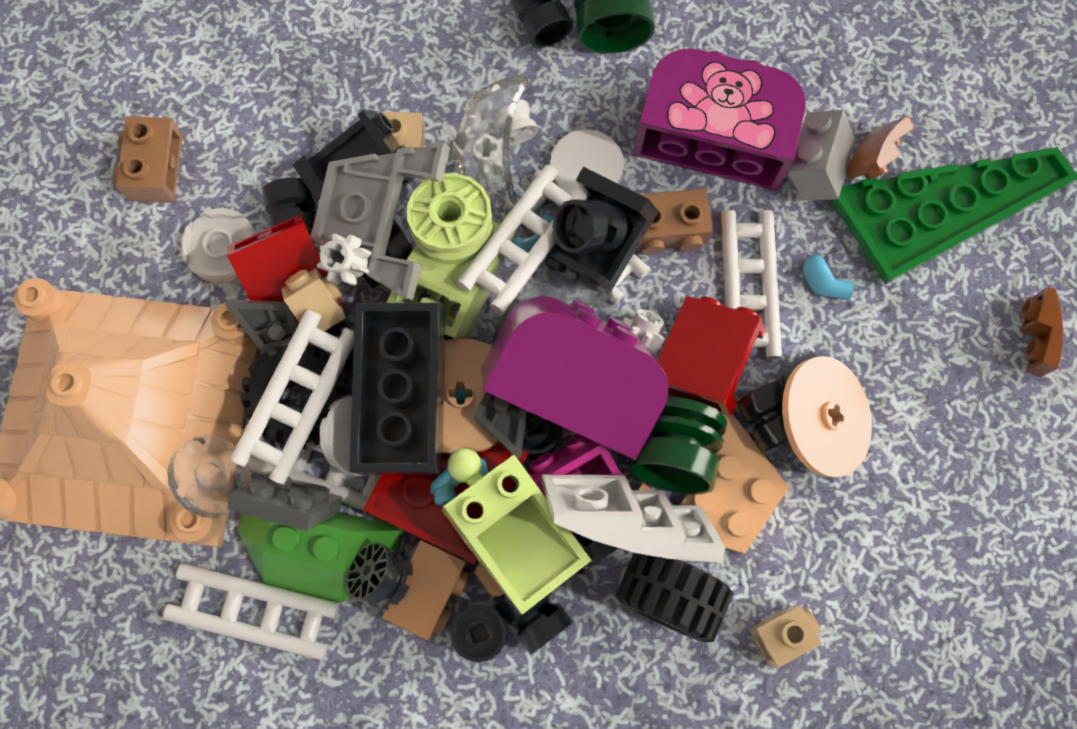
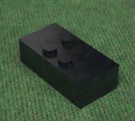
M439 302L355 303L349 472L358 475H440L443 472L446 313Z

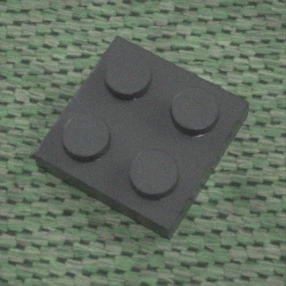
M268 474L266 478L249 482L247 486L231 492L227 508L282 525L309 531L338 514L343 497L330 494V489L322 485L307 484L301 486L294 484L289 476L283 485L269 478L270 474Z

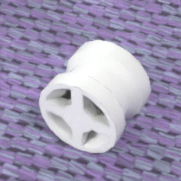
M525 100L508 102L500 106L494 113V120L499 127H502L503 132L501 135L504 138V144L507 146H514L529 141L538 132L536 122L529 117L530 107Z

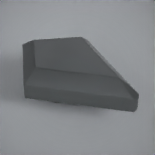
M226 301V307L261 352L288 345L297 329L294 315L285 301Z
M486 392L474 414V419L512 456L515 455L517 459L521 458L527 410Z

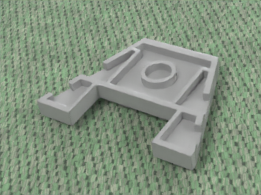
M433 142L428 147L418 149L407 147L397 149L396 153L378 156L374 153L329 162L311 239L317 244L324 246L329 241H332V234L340 235L345 239L350 234L360 238L361 245L359 248H364L371 252V255L367 258V269L369 270L367 275L393 290L400 297L413 300L422 265L413 261L385 256L404 177L442 182L450 147L444 142Z

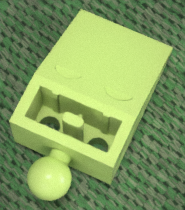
M448 216L442 221L453 222L459 217ZM492 221L494 233L500 224ZM514 232V233L512 234V236L509 238L510 241L512 240V238H513L515 232ZM415 246L407 258L408 261L422 265L414 299L408 300L400 297L392 290L387 303L439 302L446 313L445 334L453 338H469L489 293L488 290L477 283L470 292L463 291L456 284L474 258L461 264L445 265L430 260ZM498 253L486 270L496 276L504 256ZM428 289L431 293V298L420 299L422 291ZM458 305H461V306H460V309H459V311H458V313H457V316L455 317V314H454L455 308H456Z
M461 448L450 455L447 463L449 474L459 482H466L469 488L444 505L441 510L465 544L521 615L592 561L570 530L553 523L546 497L515 455L484 477L480 473L481 459L475 451ZM505 477H511L517 486L515 492L508 493L503 489L502 480ZM477 503L482 508L480 518L472 519L467 515L466 508L468 504Z

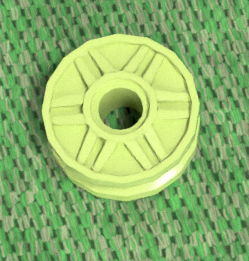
M447 173L443 175L442 182L424 180L412 192L408 201L407 222L412 239L418 250L432 261L445 265L461 264L477 256L492 236L493 222L490 199L483 186L471 177L457 173ZM448 216L459 217L453 222L442 221Z

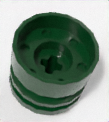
M574 0V7L577 10L576 27L578 42L588 51L599 54L631 51L647 43L654 34L655 22L650 0Z
M668 396L666 404L637 459L631 458L628 471L640 482L661 490L687 495L710 493L715 487L719 460L714 453H718L722 449L724 442L722 436L726 432L727 427L725 416L717 409L704 403Z

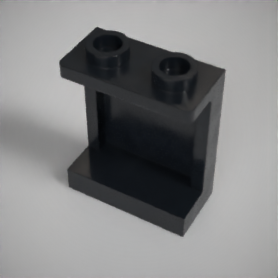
M363 109L357 114L360 120L314 156H303L293 164V167L318 204L329 162L374 153L380 156L396 153L397 149L407 148L404 145H399L392 134L394 127L383 113ZM405 176L401 189L416 178Z
M583 166L576 181L580 186L589 191L590 196L587 200H607L618 204L623 209L627 219L626 237L618 248L608 252L571 253L562 249L556 241L546 255L547 258L544 264L563 275L567 269L577 274L575 281L595 292L599 286L611 293L659 211L648 198Z

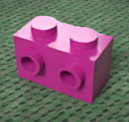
M576 434L565 443L566 447L553 454L544 453L530 463L531 467L526 469L545 497L542 474L622 475L606 446L580 434Z

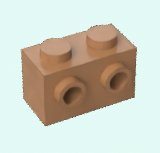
M126 116L124 130L119 133L118 143L121 153L119 165H116L114 168L113 179L116 188L129 201L174 203L183 134L172 118Z
M706 188L641 194L648 198L659 212L636 251H642L645 255H656L664 252L665 248L680 247L681 251L688 252L701 249L703 245H707L713 230Z
M420 540L410 560L413 575H408L406 585L410 587L398 605H388L389 609L385 611L382 619L430 641L433 639L434 634L443 635L452 616V612L446 609L453 595L461 597L471 574L465 572L468 566L467 562Z

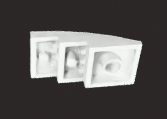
M542 474V485L553 523L593 541L634 553L674 560L723 563L725 546L702 506L671 505L664 491L631 490L625 475Z

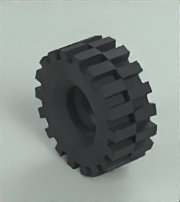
M309 345L307 352H303L297 365L321 375L330 356L326 353L320 356L318 348ZM284 346L275 348L277 354L271 357L267 351L260 355L262 364L258 366L252 362L248 368L251 378L243 377L241 385L245 393H240L245 408L243 410L249 421L285 352ZM341 373L302 450L307 449V442L313 441L315 446L320 444V425L322 419L327 418L328 412L331 410L328 408L334 401L346 396L347 392ZM289 380L285 390L300 384ZM270 417L262 436L265 442L272 446L277 442L279 447L283 449L293 428Z

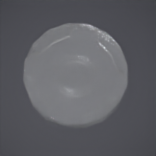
M202 435L187 441L172 454L167 467L168 484L174 498L187 511L200 517L218 518L233 511L227 509L230 493L247 486L251 482V473L248 464L244 467L230 460L236 448L232 443L217 436Z

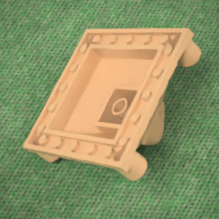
M40 278L24 281L17 287L14 294V304L16 309L28 318L0 433V520L222 548L229 513L227 508L237 470V465L233 464L230 458L244 432L247 417L241 402L240 393H245L241 383L243 377L251 378L248 368L252 362L257 364L259 348L226 307V302L217 308L59 290L46 280Z

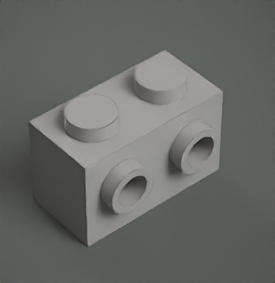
M844 109L806 113L795 158L787 172L789 180L793 181L802 201L839 199L856 141Z

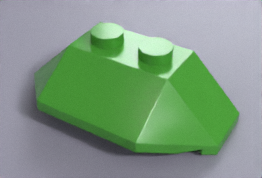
M340 512L309 531L244 513L240 515L238 532L263 583L341 603L351 597L347 590V574L355 555L364 546L373 542L382 543L390 550L399 552L403 531L389 524Z

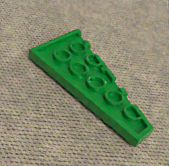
M1055 147L1014 154L1011 158L993 161L989 158L977 160L974 164L963 166L953 164L900 173L897 177L876 180V178L870 180L863 179L859 183L843 185L839 199H832L830 201L886 285L1069 186L1077 180V173L1059 148Z

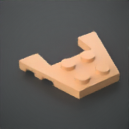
M732 414L731 417L724 415L727 420L726 432L722 436L724 441L723 447L718 453L714 454L719 460L714 489L706 494L686 495L680 505L702 506L725 549L745 554L789 489V486ZM643 483L638 490L652 489Z

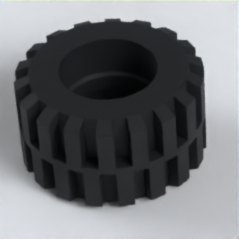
M633 553L615 597L626 608L662 626L700 642H714L734 593L720 579L682 560Z

